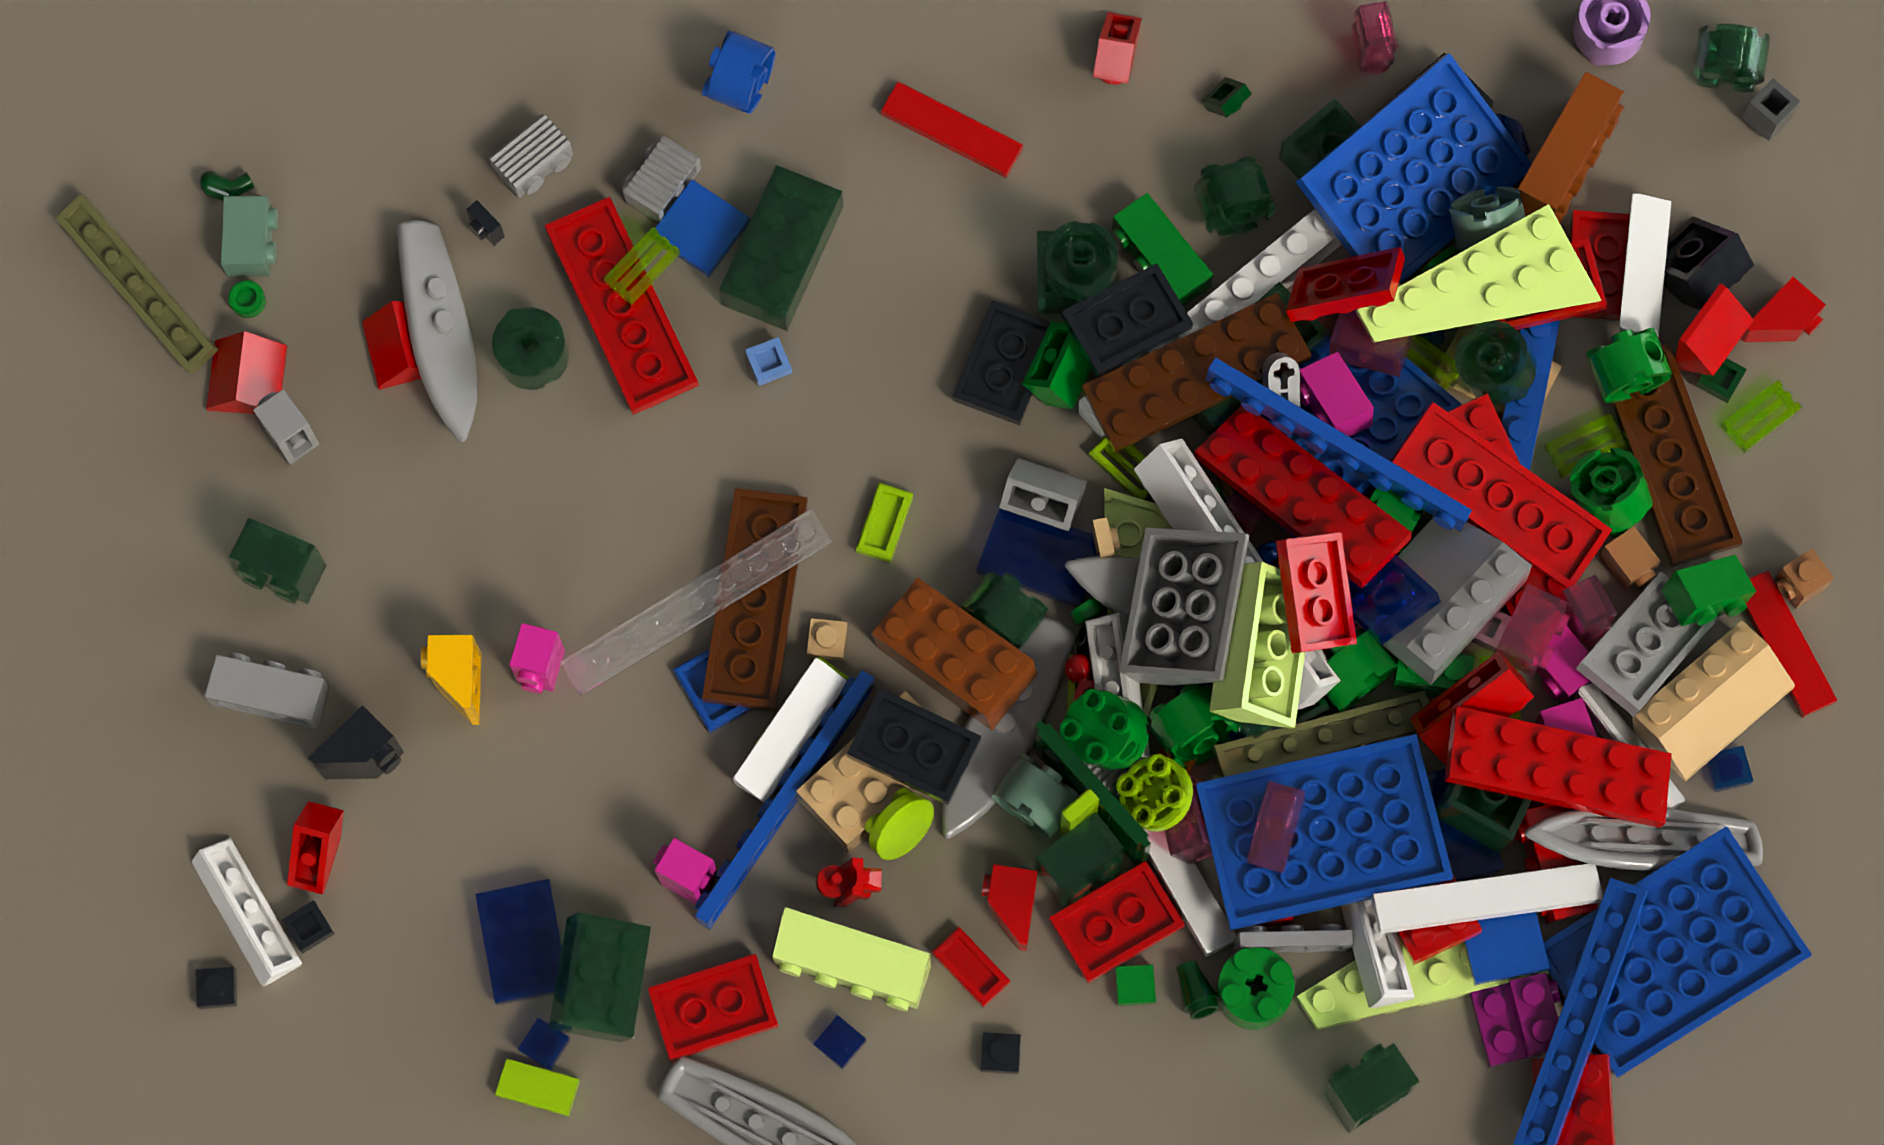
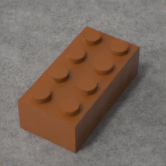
M1585 71L1518 188L1525 216L1549 204L1559 223H1562L1568 212L1569 204L1573 197L1578 195L1590 167H1594L1603 150L1602 147L1606 139L1611 137L1619 122V117L1625 107L1619 104L1624 93L1623 90Z
M918 577L871 633L879 650L991 731L1038 675L1032 658Z

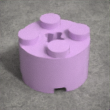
M1583 0L1573 26V36L1577 47L1592 64L1598 66L1603 64H1620L1631 59L1640 50L1647 33L1651 17L1649 5L1646 0Z

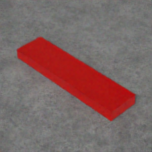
M897 82L881 109L882 116L1004 178H1007L1023 150V144L900 82Z
M1769 570L1750 578L1756 592L1746 603L1747 608L1745 611L1757 634L1769 644L1795 684L1789 694L1801 717L1804 718L1836 703L1837 698Z

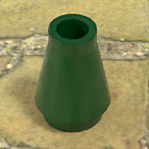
M1191 960L1180 964L1176 971L1179 976L1184 1012L1189 1013L1193 1020L1202 1019L1219 1010L1217 1003L1218 995L1201 971L1198 962Z

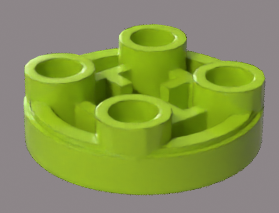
M1155 754L1136 762L1125 774L1119 777L1116 785L1121 805L1144 830L1151 832L1164 831L1178 824L1188 812L1193 797V786L1188 772L1179 763L1161 754Z
M906 787L899 789L893 795L891 803L881 813L872 815L865 824L864 829L869 834L871 850L883 860H894L907 854L923 839L929 830L934 817L933 804L921 793L911 792Z

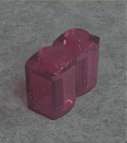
M1386 1L1361 5L1354 13L1355 22L1351 27L1360 70L1369 74H1380L1386 72L1394 63V52L1398 48L1390 7Z

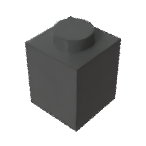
M1773 78L1749 102L1742 119L1765 139L1770 141L1793 117L1800 100Z

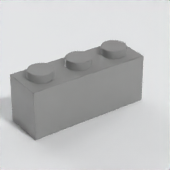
M230 652L228 657L216 655L205 698L212 706L318 729L329 686L324 678H321V673L314 670L301 668L299 673L285 670L286 666L278 662L265 660L263 665L250 662V658L245 655Z

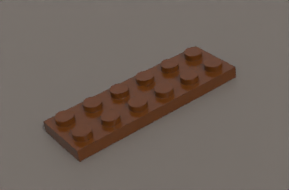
M1276 293L1082 385L1081 390L1115 453L1233 397L1230 394L1228 397L1218 394L1209 386L1210 382L1206 381L1208 368L1215 358L1254 381L1262 383L1263 364L1271 354L1277 352L1285 353L1294 359L1298 365L1310 360L1312 354L1295 323L1290 322L1286 307L1279 294ZM1281 363L1280 369L1274 371V374L1277 376L1287 371L1288 368Z
M1667 342L1661 344L1672 372L1671 379L1645 394L1640 395L1639 391L1630 393L1631 399L1612 403L1628 450L1639 461L1653 501L1650 511L1670 566L1673 567L1740 547L1743 541L1670 343Z
M735 488L702 695L703 702L776 712L808 497Z

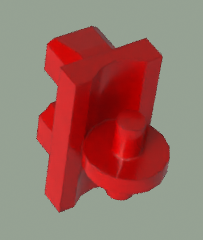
M851 858L840 867L829 865L821 869L816 876V888L824 897L835 898L834 907L845 908L857 899L867 900L871 897V893L880 892L882 888L881 868L863 867V858Z

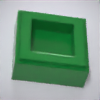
M1153 964L1115 967L1118 1006L1156 1004Z

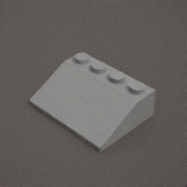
M1432 518L1352 604L1354 622L1366 632L1368 631L1380 644L1427 683L1432 685L1527 581L1532 565L1504 542L1468 522L1465 523L1460 532L1455 528L1452 530L1445 529Z
M1146 527L1119 672L1138 683L1184 685L1223 681L1248 546V534Z

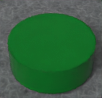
M243 280L236 283L230 289L228 302L233 312L239 317L253 318L259 315L265 308L266 296L259 284L254 281Z
M1093 597L1074 609L1069 615L1074 623L1080 626L1088 619H1093L1102 613L1106 606Z

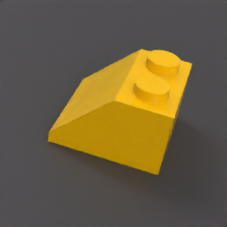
M428 635L427 647L421 648V667L426 669L427 678H431L436 689L472 725H480L482 653L473 635Z

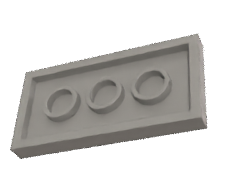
M1661 571L1576 668L1634 717L1718 620L1716 617L1711 622L1701 626L1693 623L1681 627L1661 591L1662 587L1670 579Z

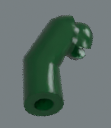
M207 171L200 177L201 190L207 196L224 201V196H240L255 188L247 172L232 180L221 177L213 171Z

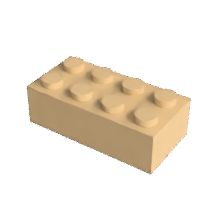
M906 691L899 696L921 707ZM854 738L796 791L798 801L848 854L869 835L864 829L867 820L872 815L881 813L891 803L893 795L899 789L906 787L911 792L917 791L848 758L847 752Z

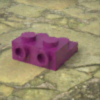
M1546 972L1511 980L1507 984L1474 991L1469 994L1489 1068L1547 1053L1559 1020L1555 1003L1560 1002V994L1556 981H1548Z

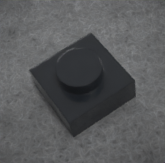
M478 200L466 209L471 221L468 223V226L481 241L486 237L495 246L505 237L501 224Z
M314 900L282 919L302 954L335 934Z
M234 967L196 969L197 1007L199 1009L237 1006V980Z
M983 1032L981 1072L1019 1074L1021 1034Z

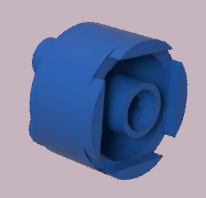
M728 31L724 37L722 47L716 46L712 52L709 66L714 69L712 76H709L704 84L702 95L739 111L751 114L763 96L759 94L763 84H768L776 51L765 43L736 32Z

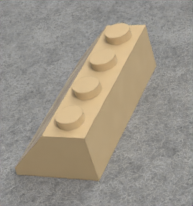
M1742 620L1647 701L1635 717L1633 716V732L1651 749L1672 753L1671 768L1686 782L1788 694L1795 684L1769 644Z

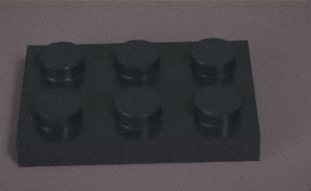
M1157 263L1063 310L1061 313V318L1096 377L1189 331L1193 327V322Z
M992 300L952 396V401L1020 426L1033 395L1022 383L1051 322Z
M880 688L847 752V757L949 805L981 741V735Z

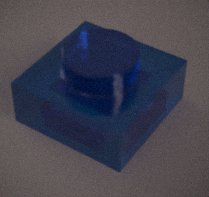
M1744 746L1722 750L1707 763L1715 792L1749 785L1754 781Z
M837 1015L813 1045L843 1070L867 1042V1039Z
M537 1018L517 1050L551 1071L571 1041V1038L542 1019Z

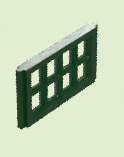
M1040 720L1035 724L1033 745L1036 748L1035 754L1045 765L1062 776L1063 779L1060 782L1063 785L1071 787L1080 795L1087 789H1091L1099 798L1097 823L1133 863L1136 861L1139 864L1147 862L1151 847L1147 832L1049 723L1045 725Z

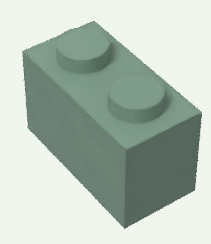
M224 196L221 265L227 276H270L271 264H276L277 246L275 242H272V230L278 229L277 208L272 207L267 196Z

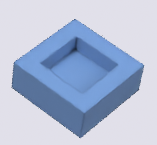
M779 337L745 350L759 386L792 373L791 365Z

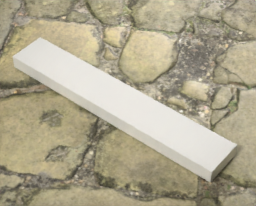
M1582 864L1373 894L1372 903L1379 934L1601 903L1603 894L1596 865Z

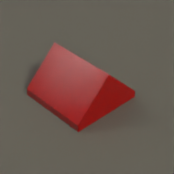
M1721 283L1679 339L1675 356L1679 370L1714 376L1754 321L1729 289Z
M391 301L362 321L379 390L421 379L409 336L404 302Z
M246 331L215 340L214 345L219 350L213 355L206 405L207 411L255 414L253 410L258 407V403L263 397L273 392L277 394L283 388L287 345Z

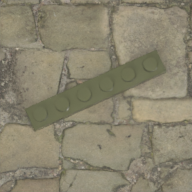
M80 194L56 217V220L188 373L194 374L219 350L87 196Z
M1425 690L1298 723L1295 724V728H1279L1215 745L1212 751L1220 777L1222 778L1361 747L1362 744L1370 745L1417 733L1410 717L1428 705L1429 701Z

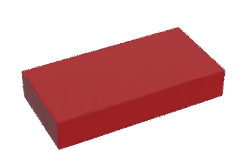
M960 927L955 929L932 951V955L982 1008L1011 983V980Z

